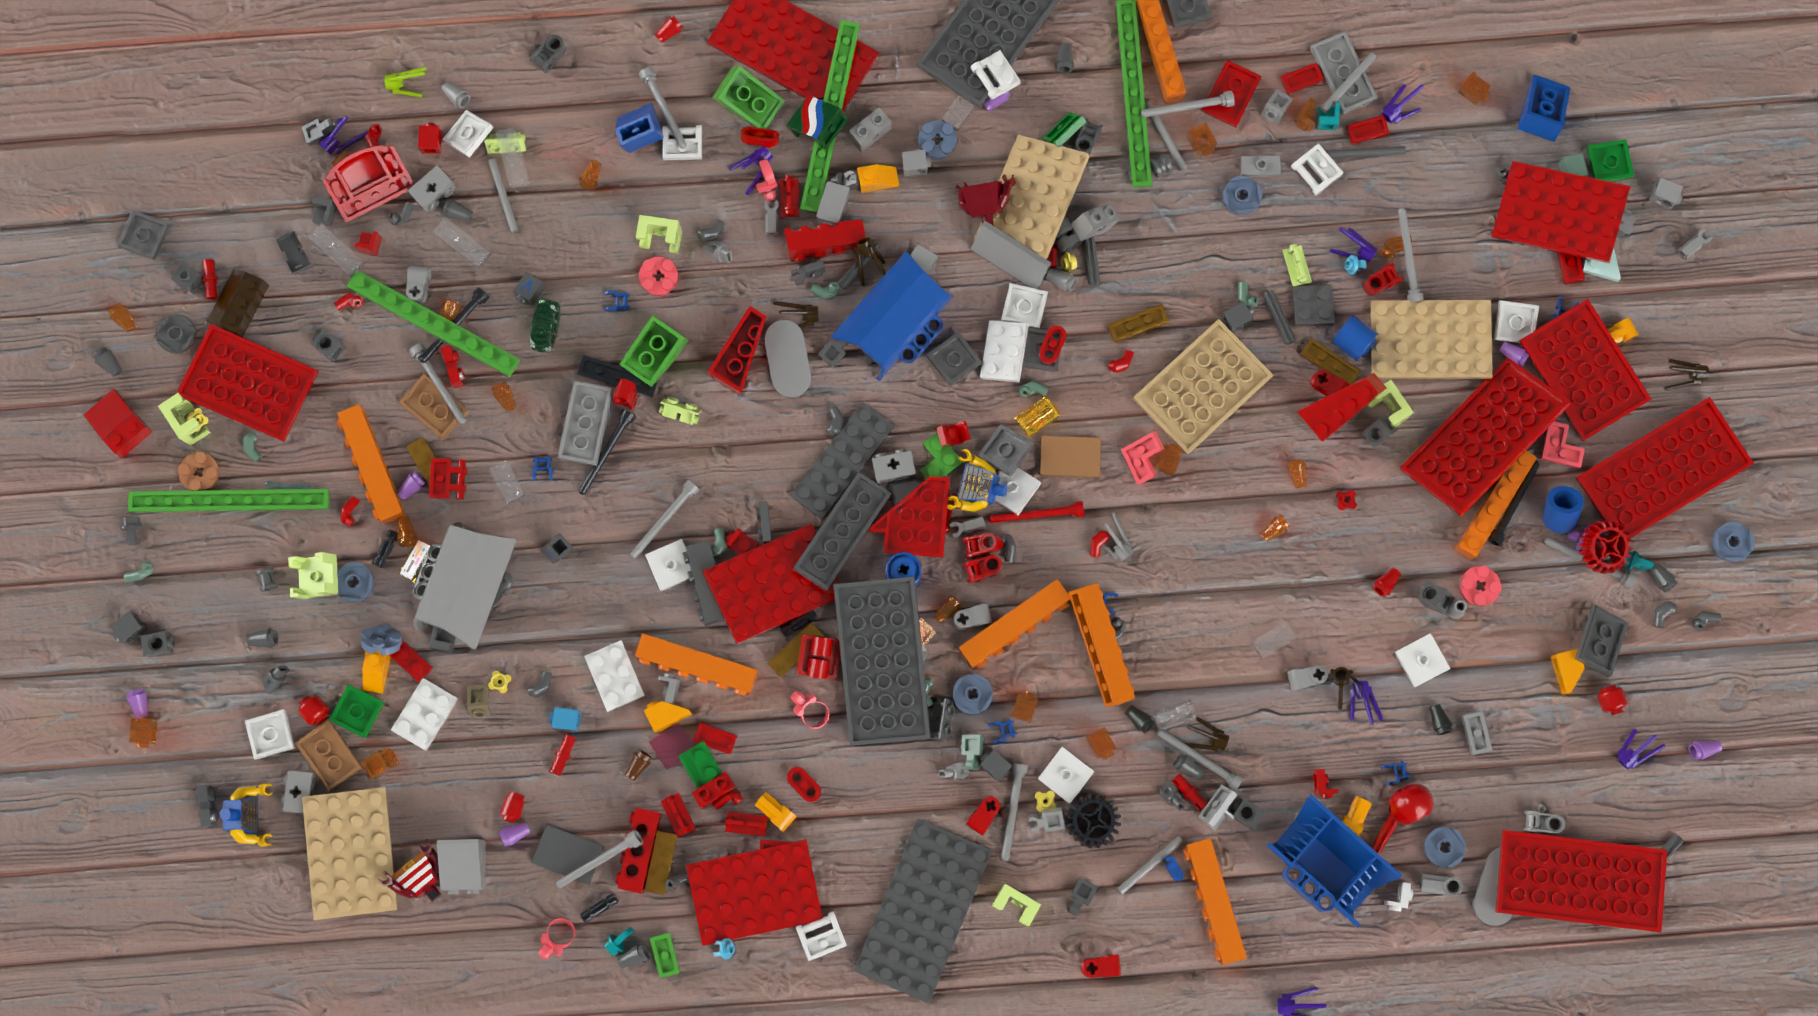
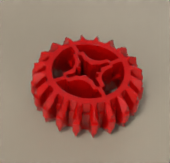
M1598 520L1595 523L1589 524V529L1583 530L1585 536L1579 537L1583 542L1578 544L1579 547H1582V551L1578 554L1584 555L1581 561L1587 563V568L1592 569L1596 573L1606 574L1615 573V570L1622 569L1621 565L1627 564L1625 558L1631 557L1628 554V550L1633 549L1628 546V543L1632 540L1626 538L1629 533L1624 531L1622 525H1618L1616 521ZM1604 531H1608V532H1609V534H1608L1607 536H1604V537H1600V536H1599V535H1600L1601 533H1603ZM1607 556L1611 557L1609 561L1605 563L1601 562L1603 558H1606Z

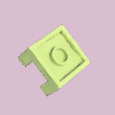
M639 215L636 240H640V248L650 249L652 235L666 237L665 242L670 243V253H679L682 229L678 220Z
M1390 380L1384 384L1387 389L1367 406L1372 408L1383 401L1392 413L1389 416L1391 426L1397 427L1405 422L1414 412L1393 381Z
M177 393L158 405L178 438L188 445H193L211 433L206 425L201 426L195 418H191L188 421L185 420L184 416L193 411L194 406L187 399L183 401L181 394Z
M320 552L315 553V557L304 558L295 556L288 558L289 567L298 569L299 588L291 587L290 597L311 599L338 594L336 554Z
M1004 884L992 906L998 910H1003L1009 897L1012 898L1011 903L1020 908L1023 905L1026 906L1019 922L1030 926L1041 904Z

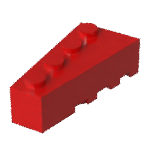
M862 219L837 222L833 227L827 223L820 224L816 229L801 226L798 231H791V228H784L790 262L794 261L795 263L804 262L807 258L812 257L814 259H821L828 254L841 255L845 253L844 251L848 250L855 252L854 249L858 248L856 243L866 238Z
M749 306L707 372L709 377L741 396L767 317Z
M1373 373L1301 408L1297 412L1323 442L1386 390L1387 387Z

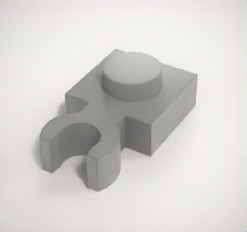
M1062 807L1042 810V816L1037 814L1028 816L1029 821L1037 822L1035 825H1030L1031 831H1038L1041 827L1045 828V832L1065 829Z

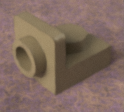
M487 684L467 686V709L471 717L482 718L491 715L489 687Z

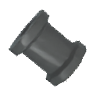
M273 567L260 569L255 572L256 576H259L261 583L260 591L262 592L278 588L272 573L274 571Z

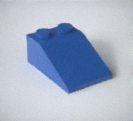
M1534 74L1520 114L1518 129L1554 142L1564 127L1571 87Z

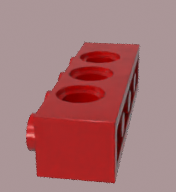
M636 808L635 812H631L629 823L632 824L631 831H637L638 827L642 824L647 826L648 831L646 835L641 836L643 852L640 856L633 854V847H628L626 852H622L620 864H623L622 870L617 873L615 884H618L617 889L644 894L662 813ZM631 865H636L638 873L632 877L628 874V868Z

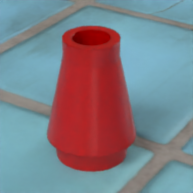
M673 15L671 18L668 17L658 32L655 33V36L663 43L667 39L679 34L680 30L684 27Z
M1391 568L1390 571L1374 581L1373 590L1381 597L1390 595L1401 573L1396 568Z

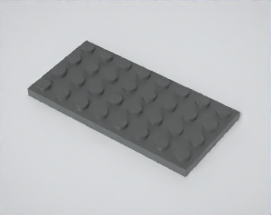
M964 0L917 62L916 67L980 109L989 97L988 90L970 67L975 62L982 61L999 50L1010 66H1012L1060 0ZM987 67L984 68V72L986 73L994 87L997 86V82L995 81Z
M915 576L834 584L850 746L930 739L931 733Z
M917 819L854 968V972L929 1004L993 850Z

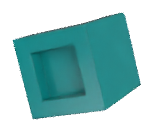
M1336 102L1334 107H1331L1327 113L1320 109L1322 106H1318L1316 129L1336 131L1339 125L1340 103Z

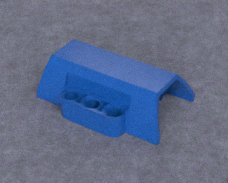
M906 251L831 335V338L860 347L876 361L881 369L876 379L880 381L897 361L913 363L941 332L943 321L937 316L952 300L954 295L946 292ZM931 320L936 322V328L933 331L928 326ZM919 334L924 339L921 345L916 343V337ZM905 349H908L911 353L908 360L903 358V351Z
M1312 794L1308 796L1298 816L1278 841L1274 844L1269 842L1266 845L1288 865L1284 868L1282 877L1290 887L1319 912H1327L1335 908L1356 927H1359L1360 923L1355 920L1354 911L1374 889L1402 876ZM1290 869L1297 871L1298 877L1296 880L1289 877ZM1306 883H1310L1313 886L1311 894H1308L1304 889ZM1322 897H1326L1329 901L1327 908L1322 907L1320 904Z

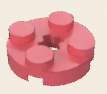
M653 257L643 262L639 271V281L644 290L650 295L657 297L665 296L678 284V271L671 260L664 257ZM657 272H661L664 275V278H661L660 281L653 277Z
M1477 566L1467 570L1462 575L1459 588L1461 596L1467 603L1476 606H1487L1498 598L1502 586L1499 577L1493 570L1486 566ZM1477 581L1484 583V591L1481 589L1476 590Z

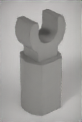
M776 200L775 206L769 208L768 202L765 201L764 208L767 212L765 214L766 235H778L779 216L776 212L779 210V203Z
M1705 229L1700 230L1696 234V238H1691L1677 250L1684 260H1687L1701 249L1702 245H1706L1712 240V237L1708 239L1702 238V234L1706 231Z
M983 516L965 520L961 524L958 522L950 524V528L957 527L959 529L957 533L952 534L953 538L960 537L964 532L968 534L986 529Z

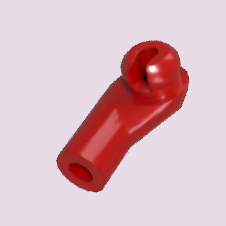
M379 124L372 125L367 132L365 139L369 147L379 145L378 140L382 131Z
M347 293L334 302V305L339 311L347 305L359 308L363 305V298L356 294Z
M737 790L729 791L714 800L712 805L718 810L731 800L735 805L743 801V797L740 795L741 792Z

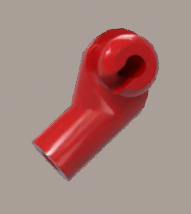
M1125 349L1122 359L1111 360L1108 363V369L1114 373L1127 370L1134 352Z
M354 496L341 508L340 521L347 527H351L354 524L355 519L351 516V512L360 503Z
M1102 530L1091 538L1090 557H1100L1101 546L1107 543L1111 537L1108 531Z

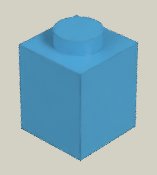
M555 707L554 712L550 713L549 723L552 724L554 729L579 732L581 711Z

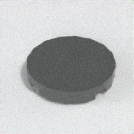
M181 314L169 315L162 319L156 328L157 342L165 351L180 354L193 346L197 331L195 325L187 317Z

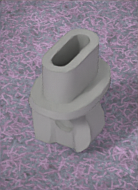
M711 241L702 247L706 254L714 257L717 261L730 263L732 260V254L728 250L727 245L721 244L719 241Z
M966 762L954 763L947 766L944 770H939V777L947 778L950 781L965 779L969 775V769H966Z

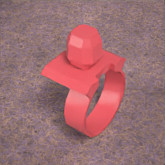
M768 159L759 161L765 182L756 184V188L759 193L763 192L765 199L770 202L775 200L776 195L773 188L778 186Z
M798 691L791 695V700L796 704L793 712L800 716L806 726L817 729L827 723L829 709L823 702L816 700V696L812 693H807L804 696ZM810 703H822L826 709L824 720L815 726L807 725L803 718L805 707Z
M564 918L553 920L549 924L546 933H543L540 942L543 946L538 955L544 960L548 959L553 953L561 957L563 948L568 947L574 940L576 931L574 925ZM558 922L569 925L573 931V939L563 945L553 943L548 935V929L551 925Z

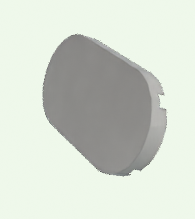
M780 320L773 323L765 334V347L772 384L781 395L787 398H797L806 392L812 380L804 334L796 323L789 320Z
M1500 847L1488 855L1472 901L1473 910L1477 918L1484 924L1491 926L1502 925L1512 917V914L1495 912Z

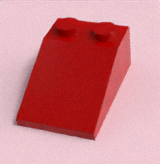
M112 389L83 415L106 445L121 458L125 457L153 432L115 389Z

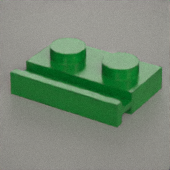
M1068 112L1042 139L1044 142L1055 144L1057 147L1062 146L1086 123V120L1083 116Z
M704 740L678 755L697 789L722 774L720 767Z

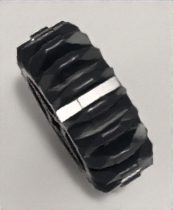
M1090 793L1087 794V801H1085L1083 796H1080L1081 804L1074 801L1073 805L1077 808L1073 809L1070 807L1068 809L1069 812L1073 813V816H1066V819L1072 820V823L1066 824V827L1073 826L1074 830H1071L1069 835L1077 834L1074 838L1075 842L1079 838L1083 839L1080 843L1081 846H1084L1086 841L1089 842L1088 848L1090 849L1093 846V842H1095L1096 848H1100V841H1102L1104 846H1107L1106 838L1108 837L1109 840L1113 841L1114 837L1111 833H1119L1118 830L1114 829V826H1121V823L1115 822V819L1121 818V815L1114 816L1113 812L1117 811L1118 807L1111 809L1110 806L1113 804V801L1110 800L1106 804L1107 796L1105 795L1101 801L1098 800V793L1095 794L1094 799H1092ZM1097 804L1092 814H1087L1080 810L1085 805ZM1103 808L1109 814L1110 825L1101 819ZM1098 811L1096 820L1100 824H1094V827L1090 828L1091 821L1088 820V817L1091 816L1092 818ZM1077 817L1086 823L1084 834L1078 828ZM1095 828L1107 831L1099 838H1090Z

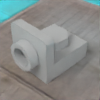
M1276 89L1266 103L1261 115L1271 122L1278 124L1293 98Z
M664 673V676H658L659 681L669 683L668 686L664 687L663 698H665L666 703L675 705L680 681L675 679V675Z

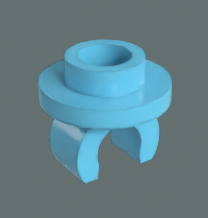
M1350 255L1345 261V269L1348 274L1354 275L1356 271L1366 269V261L1358 260L1356 255Z
M725 938L714 943L720 945V951L713 952L714 956H721L723 959L731 958L735 951L732 940Z

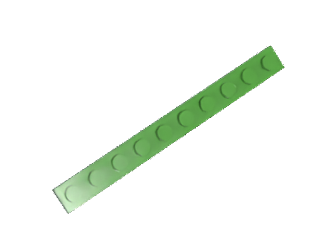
M1136 0L1116 1L1131 184L1132 188L1151 187L1146 117L1141 115V111L1145 109Z
M844 20L840 21L823 100L839 107L841 110L860 29L859 23ZM836 137L826 150L821 148L816 141L814 142L800 207L802 211L818 212L826 187Z
M358 270L347 284L348 289L508 377L512 375L520 362L517 357Z
M330 490L129 492L128 512L329 510Z

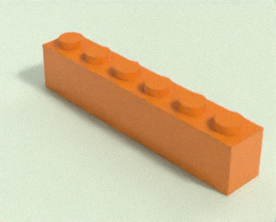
M1136 0V9L1165 104L1184 99L1186 88L1159 0Z
M358 404L338 412L339 419L337 424L340 430L345 432V444L353 452L351 459L355 467H359L361 473L358 474L362 485H366L368 491L365 494L369 503L372 502L375 509L372 512L375 519L386 524L406 516L364 408Z
M1525 451L1494 483L1454 551L1470 561L1477 557L1537 459L1536 456Z
M1056 579L958 647V650L971 669L974 667L979 669L988 663L986 661L987 658L992 655L995 658L1004 652L1003 647L1008 644L1012 646L1020 641V635L1025 632L1027 635L1037 629L1036 624L1041 621L1046 623L1053 618L1052 613L1056 610L1061 612L1070 606L1068 603L1071 600L1070 596L1059 580Z
M1098 583L1068 592L1105 707L1115 706L1135 699L1134 688L1128 677V669L1123 662L1122 651L1117 643L1115 629L1111 625L1109 611L1105 606L1103 592Z
M643 633L635 653V657L639 659L638 663L647 666L653 663L658 665L657 669L666 672L672 669L677 671L676 675L685 678L691 675L697 677L696 681L707 684L710 681L716 683L715 687L726 690L729 687L735 689L734 693L741 696H746V693L752 694L759 672L757 669Z
M1211 838L1185 845L1186 850H1183L1186 862L1190 861L1192 867L1189 873L1192 882L1196 881L1198 887L1195 893L1198 902L1202 901L1204 907L1201 913L1204 922L1208 921L1210 927L1207 933L1210 942L1214 941L1216 947L1213 950L1216 962L1220 961L1221 965H1226L1247 959Z

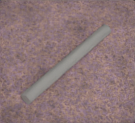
M1370 53L1320 109L1327 113L1374 62L1377 56L1374 53Z
M1151 101L1145 103L1146 109L1154 108ZM1159 115L1150 116L1181 172L1186 170L1188 167Z
M490 159L488 163L510 231L515 233L518 231V227L496 159Z
M1176 837L1121 884L1117 890L1123 895L1184 842L1181 837Z

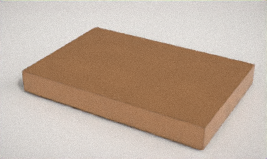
M425 373L422 374L398 402L443 441L459 424L433 381ZM452 396L465 417L469 410Z
M1041 436L1040 476L1100 478L1101 438Z
M329 719L295 742L328 792H332L364 769Z

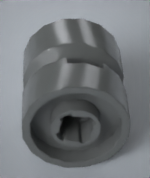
M1069 217L1063 219L1055 238L1057 240L1056 246L1061 254L1070 252L1083 243V240L1081 241L1071 225L1073 222Z

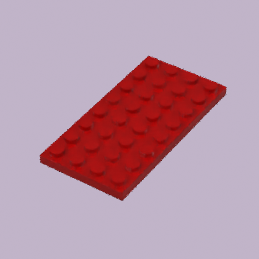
M733 0L708 39L707 44L804 99L810 95L823 101L839 29L787 0ZM858 40L844 98L843 113L879 56L878 51Z
M1508 357L1492 373V379H1486L1400 467L1404 474L1461 517L1570 406L1569 400Z
M1708 397L1580 474L1575 479L1603 521H1616L1618 525L1624 527V531L1629 533L1626 538L1631 539L1750 467L1754 462L1712 399Z
M1502 830L1495 912L1662 933L1667 850Z

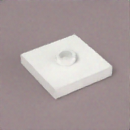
M466 110L442 140L470 158L494 127Z
M1010 283L1001 321L1027 323L1029 328L1040 329L1048 291Z
M1499 300L1493 340L1520 343V339L1536 330L1539 306Z
M1017 468L1011 477L1001 471L998 475L1000 477L999 484L1007 485V494L1005 497L996 495L995 501L1016 515H1019L1039 488L1041 482L1020 468Z
M682 539L645 554L661 592L689 580L687 572L691 570L689 563L685 564L682 553L686 552Z
M1431 633L1394 652L1414 688L1450 669Z
M285 709L245 720L254 760L295 749Z
M1062 747L1038 777V780L1070 804L1094 771Z

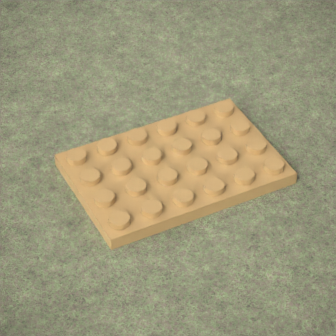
M1018 135L999 179L1003 184V175L1007 176V180H1010L1012 175H1014L1016 183L1012 187L1006 207L1002 210V214L993 215L994 227L1047 260L1090 157L1089 154L1063 146L1057 147L1052 143ZM981 221L980 226H979V228H978V231H977V233H976V235H975V238H976V236H977V234H978V232H979V229H980V227H981V225H982V221Z
M1385 300L1370 302V327L1378 332V335L1375 337L1377 340L1371 347V374L1375 373L1379 379H1492L1491 300H1422L1417 302H1410V300Z
M1218 319L1133 397V400L1188 456L1274 375Z
M386 787L302 797L313 920L398 910L396 893L387 886H382L378 881V878L382 881L387 879V876L383 873L384 871L388 872L391 878L394 879L392 877L394 867Z

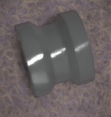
M1165 154L1161 155L1157 160H1150L1152 171L1157 178L1162 177L1164 173H1171L1173 171L1171 163Z

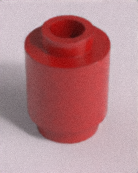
M509 791L500 815L503 816L502 820L514 823L515 820L520 819L525 804V796Z

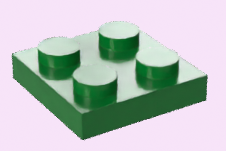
M1626 139L1593 144L1586 147L1593 178L1614 182L1634 177Z
M348 684L329 721L366 739L385 702Z

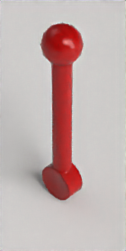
M953 492V493L950 494V497H951V496H956V497H958L957 493H955V492ZM951 500L950 505L954 506L955 502ZM950 509L947 516L946 533L950 531L949 525L953 512Z

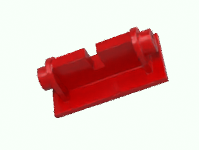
M787 175L785 179H779L780 217H800L799 179H792L791 175Z
M724 772L691 793L701 809L707 807L708 804L727 792L733 791L736 787L728 773Z
M679 792L660 801L675 833L678 834V838L696 829Z
M727 812L725 832L765 837L768 816Z

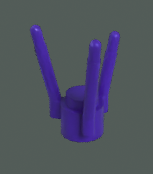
M1403 84L1390 102L1383 107L1382 115H1384L1385 120L1390 124L1393 122L1397 124L1401 120L1420 112L1421 108H1417L1401 115L1403 112L1401 107L1415 96L1424 85L1421 84L1399 104L1395 103L1393 105L1406 88V84Z
M345 116L337 121V127L333 132H329L319 145L330 155L333 152L338 155L343 149L364 138L368 131L338 147L337 145L340 142L335 138V135L348 120V117Z
M762 146L759 150L754 151L751 155L729 167V170L732 171L739 166L745 169L754 162L760 167L759 161L764 159L770 161L773 156L767 148ZM761 170L749 186L746 195L750 194L763 175Z
M1340 227L1339 230L1360 245L1357 251L1360 254L1357 256L1358 260L1370 262L1377 248L1367 242L1352 228H1348V231ZM1330 249V252L1348 258L1350 255H1354L1340 250Z
M1368 681L1353 683V689L1349 690L1351 696L1350 720H1354L1355 696H1357V700L1364 699L1371 725L1374 724L1368 700L1369 697L1379 720L1383 721L1381 711Z
M1633 729L1623 747L1617 752L1619 754L1617 760L1626 769H1634L1639 763L1664 749L1666 745L1662 744L1639 758L1638 754L1656 739L1657 735L1651 736L1636 751L1631 748L1626 750L1637 732V729Z
M1318 987L1290 994H1282V998H1277L1278 1015L1283 1014V1016H1306L1291 1012H1295V1009L1326 1008L1327 1005L1295 1004V1000L1290 999L1318 990Z

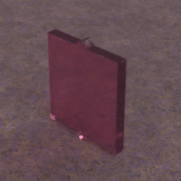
M679 722L649 741L656 752V757L660 758L667 770L681 761L678 755L694 746L689 739L690 735L685 733Z

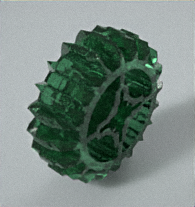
M542 299L536 305L531 322L530 345L537 352L548 353L554 347L561 317L558 302Z

